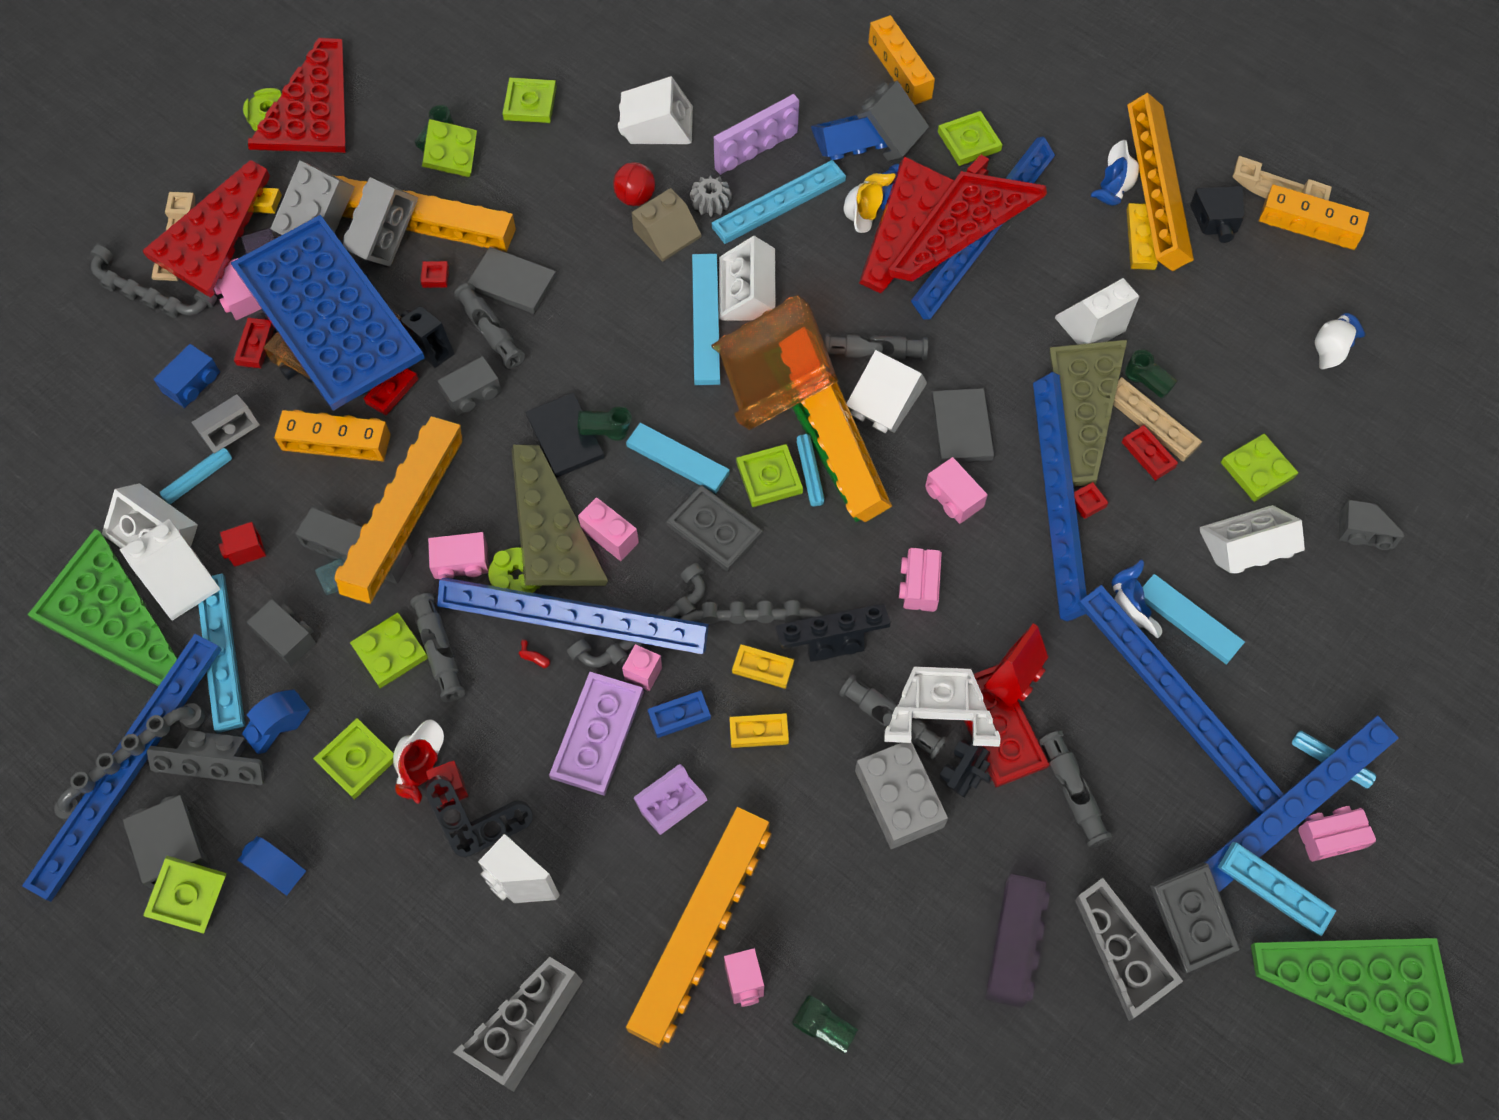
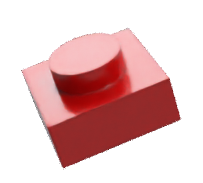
M981 154L970 165L967 172L987 176L989 172L987 170L989 159Z
M423 261L421 273L422 288H447L448 262Z
M1093 482L1074 492L1076 509L1084 519L1105 509L1108 505V501Z

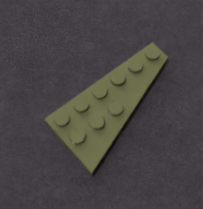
M1127 340L1050 347L1049 355L1052 372L1060 375L1073 487L1087 486L1092 482L1096 485Z
M513 445L512 460L525 585L606 586L608 579L540 446Z

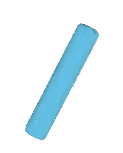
M809 434L797 436V446L810 505L813 507L821 506L824 504L825 498L811 436Z
M226 448L211 454L160 491V496L168 504L173 503L232 459L231 454Z
M1303 731L1297 732L1292 740L1293 746L1321 762L1335 751ZM1364 768L1351 780L1365 788H1369L1376 780V774Z

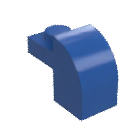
M294 689L274 693L261 700L248 712L247 717L250 719V722L242 732V735L257 754L266 753L280 732L296 730L310 711V708Z
M258 836L244 847L242 855L237 859L286 896L306 872L305 869L287 855Z

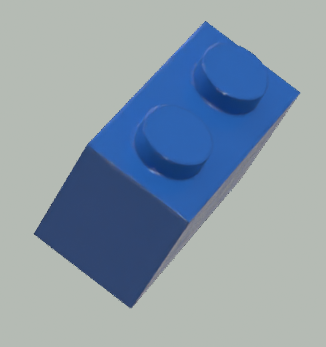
M189 344L153 380L163 394L185 408L221 372L211 357Z

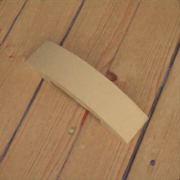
M1239 156L1237 159L1233 178L1249 191L1265 199L1272 184L1329 201L1331 186L1310 179L1303 185L1261 171L1262 163Z
M169 192L165 214L168 217L166 230L195 207L194 193ZM154 263L153 280L178 281L180 279Z

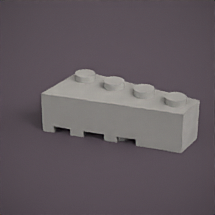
M1104 878L1077 897L1075 902L1129 1021L1183 982Z
M549 957L520 986V990L509 1000L506 999L498 1007L499 1010L485 1024L482 1023L474 1031L475 1034L464 1045L461 1044L453 1053L514 1092L583 980L574 971Z

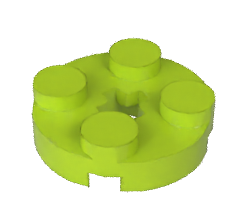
M275 88L261 89L254 93L255 97L251 98L250 101L248 98L245 101L243 112L247 122L254 131H257L260 121L264 120L267 113L264 111H267V108L271 107L274 101L277 102L282 95L280 90Z
M510 548L505 551H499L494 555V560L490 564L488 572L491 586L529 593L535 592L537 588L540 589L541 585H525L524 574L519 575L518 579H513V576L510 575L516 569L523 572L521 548Z

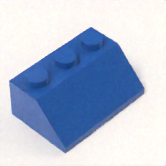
M857 115L811 126L822 156L830 157V160L844 158V153L851 151L853 155L867 152V147L875 146V149L888 147L867 117L859 119Z

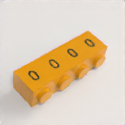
M889 15L871 22L868 43L893 80H898L914 105L932 99L935 78L892 16Z
M1272 184L1265 199L1259 222L1355 250L1364 234L1369 212Z
M282 410L274 438L282 451L384 462L391 434L386 422L377 418L360 419L350 415L341 417L323 412L313 414L305 413L301 410Z

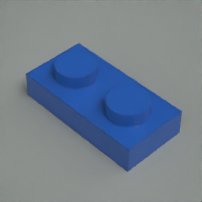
M702 691L647 709L657 738L711 720Z

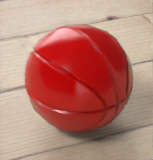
M626 163L614 175L613 189L615 195L626 205H643L650 200L655 192L654 175L647 166L641 163Z

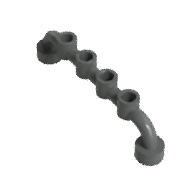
M96 244L90 252L93 256L91 270L94 276L101 280L99 282L101 286L112 292L116 286L122 288L120 293L130 300H134L137 295L143 297L141 302L152 309H155L160 304L164 306L162 311L173 318H176L178 313L196 315L202 312L205 307L212 308L217 301L215 295L210 298L198 290L194 295L197 302L193 305H185L178 299L166 297L153 288L147 289L134 280L121 278L110 270L104 271L101 268L102 263L108 265L114 257L112 252L105 247Z
M698 563L690 565L680 575L687 585L694 584V591L690 595L679 599L665 612H660L657 615L676 618L679 615L682 617L691 611H696L694 605L698 603L705 593V583L702 579L705 571ZM582 639L573 644L567 653L574 662L580 660L586 666L600 668L611 661L615 666L623 663L629 657L626 651L635 646V644L643 648L649 644L622 640L611 645L602 655L594 657L589 654L592 650L591 646L585 639Z
M796 600L785 602L784 609H773V603L770 601L758 602L757 609H746L745 603L735 601L729 604V610H718L717 603L706 602L702 604V610L691 611L680 619L694 622L702 621L705 624H715L718 621H730L734 624H741L746 620L770 623L773 620L794 622L822 616V614L814 609L801 608V603Z
M189 703L172 710L164 717L159 715L151 716L146 722L147 729L138 736L135 734L126 735L121 741L122 748L113 755L110 753L100 754L96 759V768L88 774L77 772L71 777V786L61 794L55 804V814L67 821L80 802L75 797L81 793L91 792L95 788V782L106 774L112 775L118 772L123 761L131 755L137 756L142 754L148 742L156 736L163 737L167 735L170 726L178 720L188 728L199 727L205 720L203 709L197 704Z

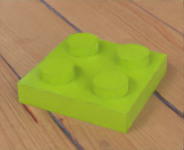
M509 78L503 109L504 120L550 123L557 88L556 80Z
M981 111L938 126V133L958 166L975 161L981 154L986 157L1002 150L1001 141Z
M429 119L422 167L470 177L477 130Z
M1265 434L1223 457L1220 462L1254 502L1294 479L1298 474V471Z
M787 444L736 458V463L752 507L803 493V486Z
M396 613L350 642L379 688L384 687L428 659L427 654L399 613Z
M356 718L313 759L355 800L393 764L394 753Z
M166 856L143 916L204 934L227 873Z

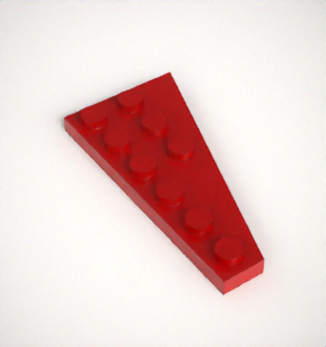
M907 157L901 160L859 284L878 293H882L894 279L890 276V267L954 180Z

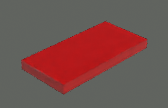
M998 665L974 674L983 695V702L987 711H990L993 725L1001 738L1000 747L982 746L990 752L986 760L990 763L987 771L990 777H992L996 788L1048 768L1050 765L1018 700L1010 707L984 687V684ZM964 720L973 739V722Z

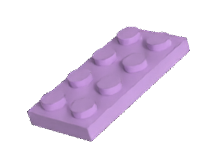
M792 94L714 136L715 170L720 175L726 171L733 170L737 165L753 159L759 153L773 148L776 144L798 133L799 99Z
M589 672L550 771V779L605 796L642 698L643 688Z

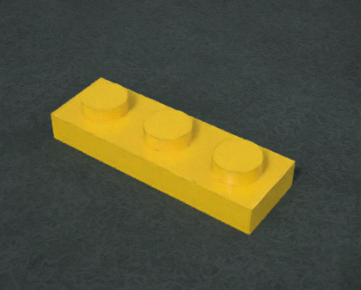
M1129 203L1127 207L1131 269L1155 270L1158 261L1156 260L1146 204Z

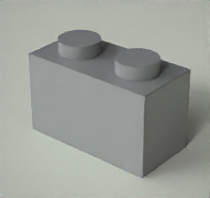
M237 394L191 422L213 453L218 452L260 426L248 406Z

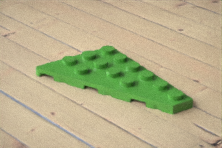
M94 529L28 614L36 622L156 686L161 684L178 659L101 532Z
M1437 938L1253 943L1251 945L1257 977L1450 1064L1463 1063Z

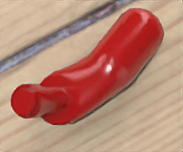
M527 640L521 641L522 647L518 653L522 659L532 661L542 668H547L550 665L549 658L539 652L528 651Z

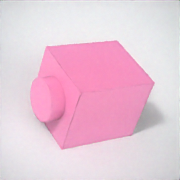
M635 644L622 668L625 681L650 691L662 669L661 655Z

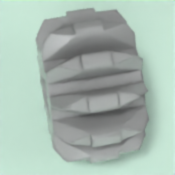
M711 174L708 179L700 177L699 182L693 183L690 192V200H692L694 210H699L701 216L709 213L710 217H712L713 213L721 215L723 210H728L731 200L728 183L722 182L720 176L713 179Z

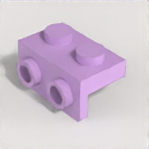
M679 764L653 784L643 789L634 797V800L642 815L661 835L705 803L707 798L701 789L689 778L685 768Z

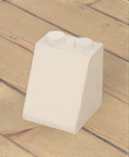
M672 76L621 92L618 129L620 134L625 136L630 144L692 143L693 106Z
M1122 278L1057 314L1055 319L1077 345L1107 342L1126 331L1139 295Z
M875 350L851 394L847 406L851 410L852 417L862 422L865 418L874 422L872 427L885 434L888 430L895 433L927 382L922 373Z
M170 519L120 549L131 568L172 621L221 590L197 554Z

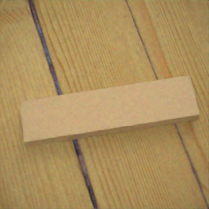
M1121 377L1119 379L1113 405L1138 426L1145 425L1165 448L1184 462L1201 445L1202 441L1124 378Z

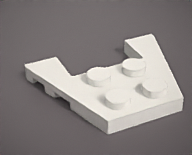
M913 667L902 692L901 700L892 714L889 726L885 730V742L911 743L912 718L970 720L973 722V746L1000 747V734L993 725V718L990 711L986 709L983 695L971 669Z

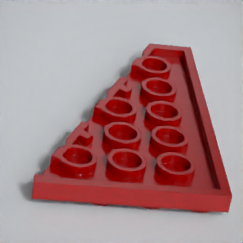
M317 39L314 48L306 55L303 65L296 69L290 78V83L283 88L282 95L278 101H274L265 114L264 120H261L258 124L257 131L253 137L248 139L249 150L346 153L342 39Z
M252 160L247 162L142 250L145 256L211 298L215 294L213 289L217 280L222 279L224 269L229 265L235 252L234 245L238 237H242L244 227L248 224L254 212L253 205L257 197H261L263 187L270 178L268 170Z
M961 171L890 267V276L911 282L1045 197L1047 194L1046 185Z

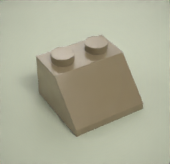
M672 188L631 212L633 231L662 262L701 238V232L686 203Z

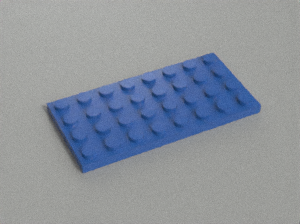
M321 215L231 262L240 279L333 411L425 358L421 349Z

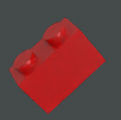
M1033 623L1008 650L984 684V687L1010 707L1018 699L1023 702L1033 690L1030 686L1031 682L1036 683L1046 671L1042 666L1048 659V654L1036 624Z

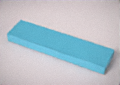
M642 423L637 426L626 442L627 447L696 484L704 486L715 494L730 474L728 468Z
M1153 574L1142 587L1145 603L1226 665L1245 643V641L1157 575Z
M1237 842L1231 843L1217 867L1317 936L1323 935L1336 912L1331 906Z

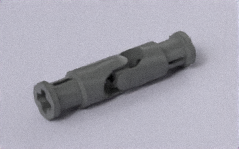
M465 283L460 285L454 292V298L463 304L465 313L484 335L494 352L501 355L504 359V365L508 369L519 366L525 359V353L515 346L513 337L505 328H502L499 324L500 321L485 300L476 294L473 284Z
M825 334L824 354L826 357L830 354L845 355L852 358H860L867 355L872 357L875 350L882 352L881 340L893 344L890 352L884 354L892 359L921 357L922 360H927L928 337L916 340L907 339L903 336H872L868 339L861 335L830 337V334Z
M423 593L412 598L410 603L418 617L417 627L428 656L433 677L438 681L442 692L440 697L443 702H452L462 698L466 693L464 687L460 685L457 676L459 670L441 615L436 612L434 606L435 598L431 593Z
M854 674L848 678L839 694L842 697L847 696L857 703L860 710L885 727L889 726L892 714L898 704L875 688L870 689L858 681L857 676ZM880 706L888 707L890 710L883 715ZM912 718L911 741L913 746H919L929 753L930 758L934 760L948 739L945 736L941 738L927 728L928 725L920 719Z
M1063 731L1052 732L1039 740L1040 745L1045 746L1051 759L1049 764L1056 778L1063 784V793L1078 825H1082L1089 840L1087 842L1088 847L1092 848L1111 840L1113 835L1107 832L1101 819L1102 812L1088 783L1079 776V764L1073 752H1069L1063 740L1065 736ZM1086 791L1089 802L1079 805L1071 798H1078Z

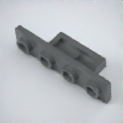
M189 730L177 749L149 746L147 749L150 770L154 772L262 785L265 780L261 760L240 757L246 747L245 737Z

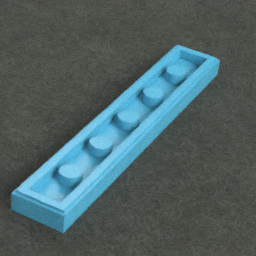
M831 160L713 221L712 229L723 243L726 244L845 182L846 175Z
M692 254L694 384L720 385L717 254Z
M223 573L212 576L221 590L198 604L202 637L222 649L207 670L213 726L216 733L245 727L226 578Z

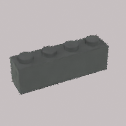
M311 507L295 535L302 546L345 563L350 547L356 544L360 537L362 527L354 520L337 518L329 510L322 509L320 511ZM406 542L385 578L398 584L413 558Z

